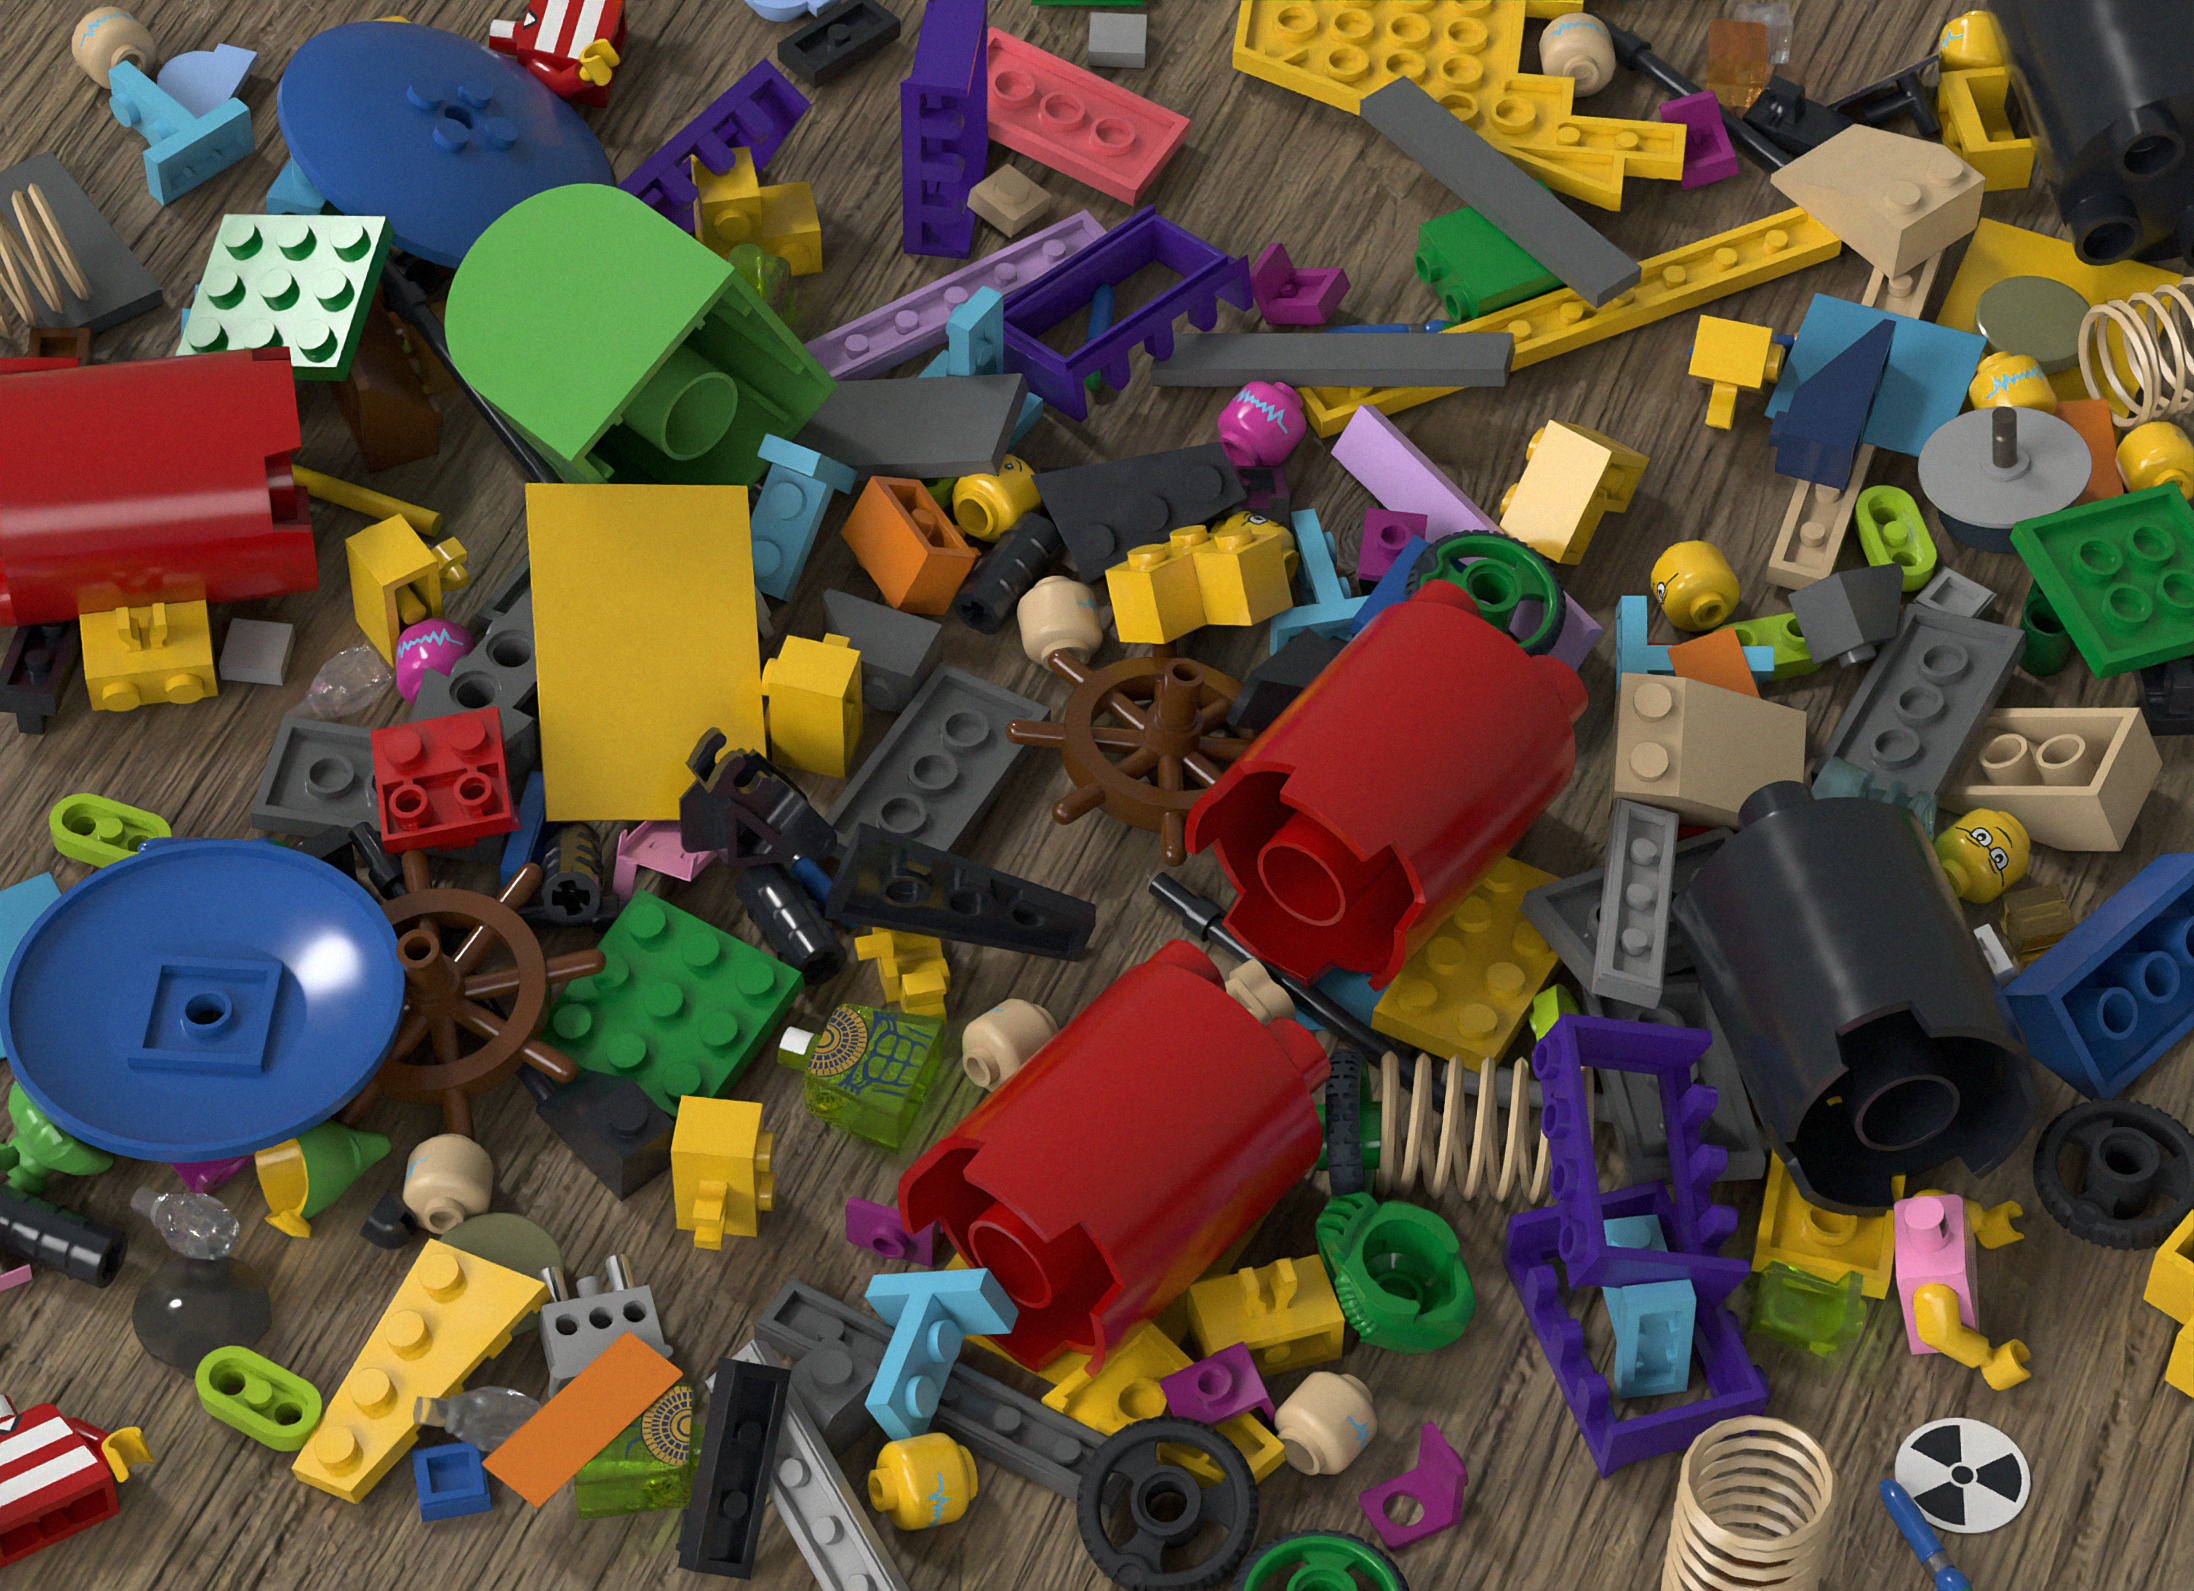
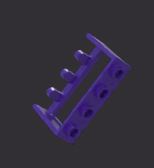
M928 0L911 77L900 82L903 253L969 260L978 214L967 207L970 189L985 179L988 165V0Z
M764 58L616 188L640 199L690 235L695 231L693 202L698 196L697 187L692 183L691 156L694 154L714 175L725 176L736 163V156L731 148L749 146L757 176L767 167L812 104Z
M1151 204L1003 301V374L1023 373L1029 387V392L1043 398V401L1081 423L1088 418L1083 383L1085 378L1100 369L1103 383L1117 391L1124 389L1131 378L1127 350L1144 340L1147 354L1159 361L1167 360L1174 351L1171 321L1187 311L1188 321L1191 325L1203 332H1209L1214 328L1218 320L1215 295L1244 312L1254 307L1248 254L1236 260L1156 214V208ZM1154 260L1186 278L1066 358L1035 340V338L1090 303L1096 289L1101 284L1107 283L1113 288Z
M1563 1013L1544 1037L1540 1038L1536 1043L1532 1064L1534 1074L1537 1078H1540L1544 1104L1541 1115V1129L1544 1137L1549 1139L1552 1160L1550 1191L1553 1198L1557 1199L1561 1223L1558 1248L1560 1257L1563 1261H1566L1570 1289H1577L1580 1285L1622 1289V1286L1691 1279L1695 1296L1706 1297L1717 1307L1750 1273L1748 1260L1719 1257L1718 1248L1735 1231L1738 1221L1737 1211L1734 1207L1711 1206L1708 1189L1726 1169L1728 1153L1724 1146L1701 1145L1699 1127L1715 1111L1718 1103V1092L1714 1086L1692 1085L1690 1076L1691 1066L1713 1043L1710 1030ZM1581 1066L1657 1075L1684 1253L1607 1245Z
M1661 1179L1600 1194L1603 1220L1657 1214L1668 1252L1684 1253L1677 1202H1672ZM1558 1204L1510 1216L1501 1261L1602 1479H1605L1624 1464L1689 1448L1698 1435L1719 1421L1746 1415L1763 1416L1765 1405H1768L1770 1402L1768 1380L1759 1365H1752L1743 1347L1742 1329L1736 1314L1732 1310H1725L1722 1302L1715 1307L1706 1297L1695 1296L1696 1308L1691 1351L1714 1398L1618 1422L1608 1401L1609 1389L1603 1374L1595 1373L1582 1345L1583 1333L1581 1326L1576 1318H1569L1557 1292L1555 1271L1551 1264H1544L1543 1260L1560 1256L1558 1240L1561 1223ZM1750 1429L1743 1432L1725 1436L1724 1438L1749 1432L1750 1436L1752 1437L1758 1434V1430Z

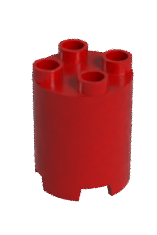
M290 346L259 349L244 348L0 375V628L80 620L79 615L114 611L116 608L128 607L129 609L152 606L154 603L164 602L165 604L206 599V603L209 605L320 590L307 486L294 485L290 452L302 449Z
M1439 579L1427 581L1408 601L1384 608L1363 627L1197 800L1189 812L1185 826L1186 851L1198 855L1212 844L1222 869L1239 894L1221 924L1253 956L1307 987L1313 985L1336 966L1355 972L1374 973L1367 983L1375 992L1382 990L1398 976L1565 790L1574 772L1576 761V745L1572 725L1587 709L1588 695L1586 688L1579 676L1562 661L1546 655L1530 657L1503 632L1484 621L1482 613L1472 597L1462 588L1451 582Z
M1172 939L1145 963L1134 965L1126 970L904 1172L897 1190V1203L903 1228L905 1231L915 1235L939 1219L949 1240L970 1269L988 1268L1019 1310L1012 1332L982 1336L1019 1364L1036 1373L1069 1349L1084 1355L1093 1356L1083 1367V1370L1091 1378H1094L1316 1165L1322 1148V1132L1319 1116L1311 1095L1331 1075L1329 1058L1318 1040L1306 1028L1289 1018L1275 1017L1263 1026L1244 1006L1227 994L1226 985L1220 971L1203 951L1187 941Z

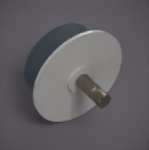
M2015 406L1978 409L1951 419L1928 438L1920 452L1918 461V475L1921 487L1929 500L1937 507L1940 522L1945 530L1964 545L1992 553H2017L2018 551L2009 538L2015 523L2073 508V505L2086 491L2092 473V460L2089 448L2082 436L2072 426L2046 412Z

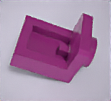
M1714 90L1699 92L1663 103L1659 106L1662 123L1687 125L1682 180H1680L1683 190L1711 184L1717 180L1739 174L1736 156L1722 122L1718 99Z
M1270 243L1250 270L1252 296L1255 298L1266 324H1304L1308 326L1325 324L1351 287L1343 268H1294L1282 243Z

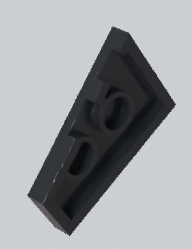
M1223 442L1030 475L1086 584H1093L1106 577L1105 570L1127 561L1128 551L1150 544H1165L1171 541L1169 534L1172 531L1187 526L1202 525L1252 497Z

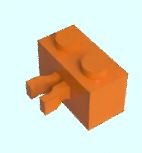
M871 476L840 532L856 555L857 562L867 570L884 594L886 603L895 610L911 615L916 613L945 615L967 574L973 572L982 556L977 548L969 547L963 540L966 534L961 526L952 525L922 482L915 479Z

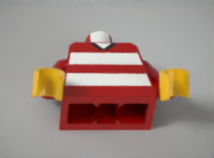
M530 0L524 22L498 19L492 21L489 34V48L503 55L517 56V63L525 67L561 99L567 102L570 100L595 107L607 108L628 36L626 0Z
M0 1395V1569L120 1513L110 1471L114 1472L118 1482H124L130 1477L128 1469L132 1465L140 1462H147L150 1465L156 1461L140 1428L135 1426L126 1427L110 1433L78 1417L65 1419L59 1410L50 1403H41L18 1413L9 1396Z

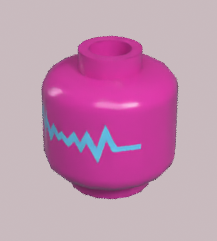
M1252 381L1244 386L1217 418V430L1220 434L1218 442L1224 443L1233 462L1237 466H1278L1306 434V420L1300 410L1303 402L1299 395L1284 383L1275 382L1272 386L1266 382Z
M430 618L406 629L398 638L395 651L396 684L401 696L412 705H415L422 677L427 667L449 677L456 661L463 655H469L477 646L472 633L462 625L442 618Z

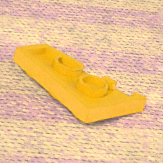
M1150 1323L1094 1378H1091L1083 1370V1367L1091 1360L1089 1359L1045 1395L1041 1402L1043 1405L1111 1437L1112 1434L1121 1428L1142 1419H1150L1156 1416L1174 1417L1160 1382L1163 1378L1195 1363L1157 1327ZM1249 1412L1214 1427L1230 1439L1243 1454L1252 1470L1256 1485L1286 1461V1446ZM1175 1442L1157 1444L1156 1461L1159 1466L1171 1465L1185 1470L1195 1479L1198 1486L1208 1489L1217 1486L1227 1476L1213 1458L1195 1447Z

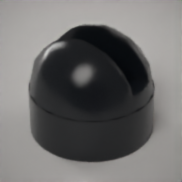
M389 1189L369 1215L359 1235L375 1246L386 1250L401 1249L410 1242V1236L417 1232L418 1219L414 1212L405 1204L403 1198Z

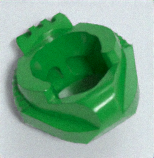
M1364 1192L1340 1197L1332 1196L1315 1222L1317 1229L1315 1235L1321 1260L1342 1314L1345 1317V1322L1356 1331H1359L1362 1337L1360 1341L1406 1355H1424L1457 1340L1474 1318L1477 1305L1469 1269L1459 1250L1458 1240L1446 1221L1434 1212L1417 1207L1416 1204L1403 1202L1402 1200L1396 1201L1392 1199L1378 1205L1369 1194Z

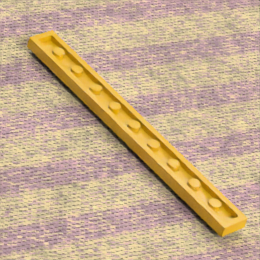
M1798 206L1638 262L1637 264L1642 267L1640 283L1598 309L1594 308L1570 287H1566L1438 333H1513L1516 350L1510 372L1840 256L1842 240ZM1294 387V391L1303 402L1300 410L1320 439L1344 431L1361 404L1374 405L1384 416L1467 387Z

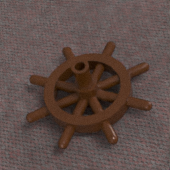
M1177 639L1166 644L1152 643V657H1139L1115 662L1095 672L1065 649L1052 651L1048 657L1050 669L1076 689L1068 702L1064 723L1015 719L1008 723L1005 733L1007 739L1013 744L1061 748L1064 767L1077 789L1054 804L1052 808L1053 819L1058 824L1069 825L1097 807L1105 814L1127 825L1160 833L1161 856L1164 863L1171 867L1182 865L1187 858L1185 826L1189 812L1197 800L1224 773L1223 770L1212 762L1233 764L1263 733V731L1235 727L1225 720L1245 682L1241 684L1229 675L1192 659L1178 658ZM1137 701H1155L1148 708L1147 712L1135 703ZM1106 712L1127 729L1092 726V724ZM1226 725L1238 739L1208 735ZM1101 752L1130 754V756L1113 766ZM1147 776L1149 780L1158 784V787L1142 783L1138 780ZM1190 777L1204 789L1184 791V780Z
M419 848L407 850L402 856L407 894L380 906L390 921L398 939L396 955L405 970L406 1000L403 1015L405 1019L400 1025L398 1035L387 1058L377 1073L361 1092L342 1109L333 1114L330 1120L356 1127L376 1099L382 1094L388 1098L414 1105H443L447 1133L463 1135L474 1142L475 1131L469 1099L499 1086L517 1072L525 1062L561 1083H571L577 1078L579 1074L577 1062L541 1041L550 1015L551 985L599 974L605 969L607 960L605 954L595 948L544 959L536 937L529 926L518 915L543 881V871L539 865L535 863L522 865L499 896L494 899L487 895L464 889H433L426 853ZM440 928L472 930L451 958L444 954ZM496 942L506 948L518 964L512 967L472 975ZM519 992L514 1010L508 1021L475 1003ZM465 1027L486 1039L489 1043L473 1054L462 1058L457 1030ZM430 1033L436 1065L406 1064L405 1061L424 1036Z

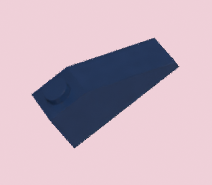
M1882 320L1795 390L1788 413L1777 410L1768 446L1778 448L1774 473L1846 490L1890 362L1897 321Z

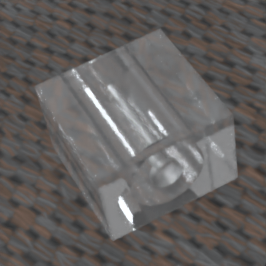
M1787 2L1737 5L1732 45L1738 66L1788 63L1794 24Z

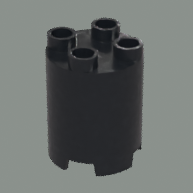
M1987 0V16L1997 42V47L2077 258L2088 265L2106 266L2123 260L2153 262L2183 256L2185 262L2194 268V0Z
M1777 781L1759 788L1744 801L1739 810L1738 823L1741 831L1720 846L1700 868L1693 881L1677 894L1671 906V915L1680 937L1688 950L1776 1155L1786 1165L1801 1198L1823 1210L1849 1216H1885L1888 1210H1894L1895 1202L1890 1184L1892 1177L1906 1175L1907 1179L1941 1166L1957 1156H1960L1975 1177L1979 1180L1983 1179L1999 1167L2022 1143L2037 1118L2041 1102L2028 1071L2029 1052L2023 1032L1918 814L1913 809L1904 805H1891L1886 802L1863 797H1831L1816 800L1811 789L1798 781ZM1840 1096L1842 1102L1834 1103L1831 1106L1827 1103V1100Z

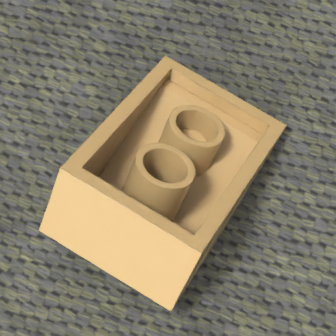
M1854 124L1771 174L1770 183L1893 281L1977 228L1986 178L1944 145Z
M1622 672L1615 700L1608 819L1611 818V812L1617 798L1677 813L1679 814L1678 825L1720 828L1727 825L1729 829L1741 830L1738 823V813L1744 801L1753 792L1777 781L1791 780L1803 783L1807 712L1686 677Z
M1993 708L1938 807L1963 816L1979 808H1986L1996 812H2007L2023 826L2029 839L2062 851H2121L2163 763L2140 708Z

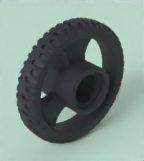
M2102 1098L2101 1100L2093 1099L2090 1103L2085 1101L2079 1105L2076 1104L2071 1109L2063 1111L2055 1117L2054 1121L2052 1120L2048 1124L2036 1147L2033 1161V1179L2038 1197L2041 1198V1203L2045 1206L2049 1215H2053V1219L2061 1224V1227L2064 1229L2069 1228L2072 1235L2080 1237L2083 1241L2088 1239L2090 1244H2097L2102 1248L2111 1246L2112 1250L2122 1249L2123 1251H2129L2130 1248H2133L2134 1251H2140V1249H2151L2152 1245L2160 1247L2191 1210H2194V1135L2188 1133V1128L2183 1126L2179 1120L2171 1119L2172 1115L2162 1112L2160 1108L2153 1109L2151 1108L2152 1105L2140 1103L2141 1101L2136 1100L2134 1103L2126 1098L2124 1100L2119 1098H2113V1100ZM2153 1140L2167 1149L2174 1159L2160 1162L2159 1149ZM2067 1143L2083 1148L2090 1156L2082 1186V1194L2072 1196L2058 1173V1156ZM2151 1192L2168 1195L2177 1202L2170 1210L2156 1217L2144 1220H2129L2137 1217L2146 1209Z
M1156 1416L1133 1422L1131 1425L1121 1428L1112 1434L1108 1440H1105L1094 1452V1455L1090 1458L1083 1471L1078 1487L1076 1501L1077 1523L1083 1544L1094 1563L1109 1579L1128 1591H1205L1225 1580L1240 1565L1248 1553L1258 1526L1259 1496L1256 1481L1248 1462L1235 1444L1224 1434L1203 1422H1198L1191 1418ZM1175 1442L1195 1447L1213 1458L1227 1476L1217 1486L1199 1489L1195 1479L1185 1470L1176 1466H1159L1157 1464V1444ZM1111 1473L1126 1476L1134 1483L1130 1504L1138 1532L1129 1543L1118 1548H1114L1104 1531L1101 1518L1102 1495ZM1174 1492L1184 1497L1187 1501L1184 1514L1179 1519L1168 1523L1153 1519L1148 1513L1152 1500L1159 1494ZM1204 1521L1220 1523L1229 1530V1534L1221 1547L1203 1563L1188 1570L1163 1573L1161 1556L1164 1548L1175 1549L1190 1543L1199 1534Z

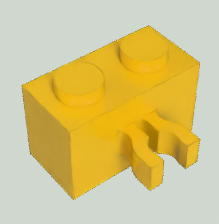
M1701 314L1688 374L1696 382L1713 385L1705 421L1707 426L1731 430L1739 390L1765 395L1768 382L1778 383L1782 373L1786 349H1783V345L1776 344L1777 335L1772 328Z
M400 513L376 525L368 526L359 533L345 539L356 622L393 669L396 668L395 651L397 641L403 632L409 627L430 618L445 619L441 592L455 591L470 584V575L461 565V563L468 560L467 551L455 536L443 541L430 551Z
M206 599L165 604L164 602L154 603L152 606L130 609L128 607L116 608L114 611L79 615L85 680L92 711L107 709L114 712H125L135 709L139 705L162 702L190 704L203 697L219 696L212 631Z
M826 633L823 642L787 635L778 659H768L762 676L761 694L769 696V704L764 717L765 736L771 737L773 764L841 779L846 778L863 734L861 651L850 649V638Z
M681 1096L671 1147L677 1229L695 1231L694 1248L722 1250L724 1234L757 1237L762 1211L773 1212L777 1193V1171L771 1170L775 1153V1132L764 1131L763 1103Z
M1320 1254L1299 1259L1291 1257L1281 1258L1271 1262L1266 1267L1239 1269V1273L1232 1275L1219 1273L1188 1287L1186 1323L1200 1361L1241 1341H1244L1262 1377L1342 1358L1345 1319Z

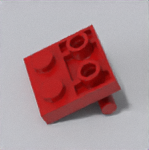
M498 706L370 731L382 842L388 854H401L411 849L419 848L422 850L437 847L441 853L479 845V838L522 830L518 806L513 805L503 719Z

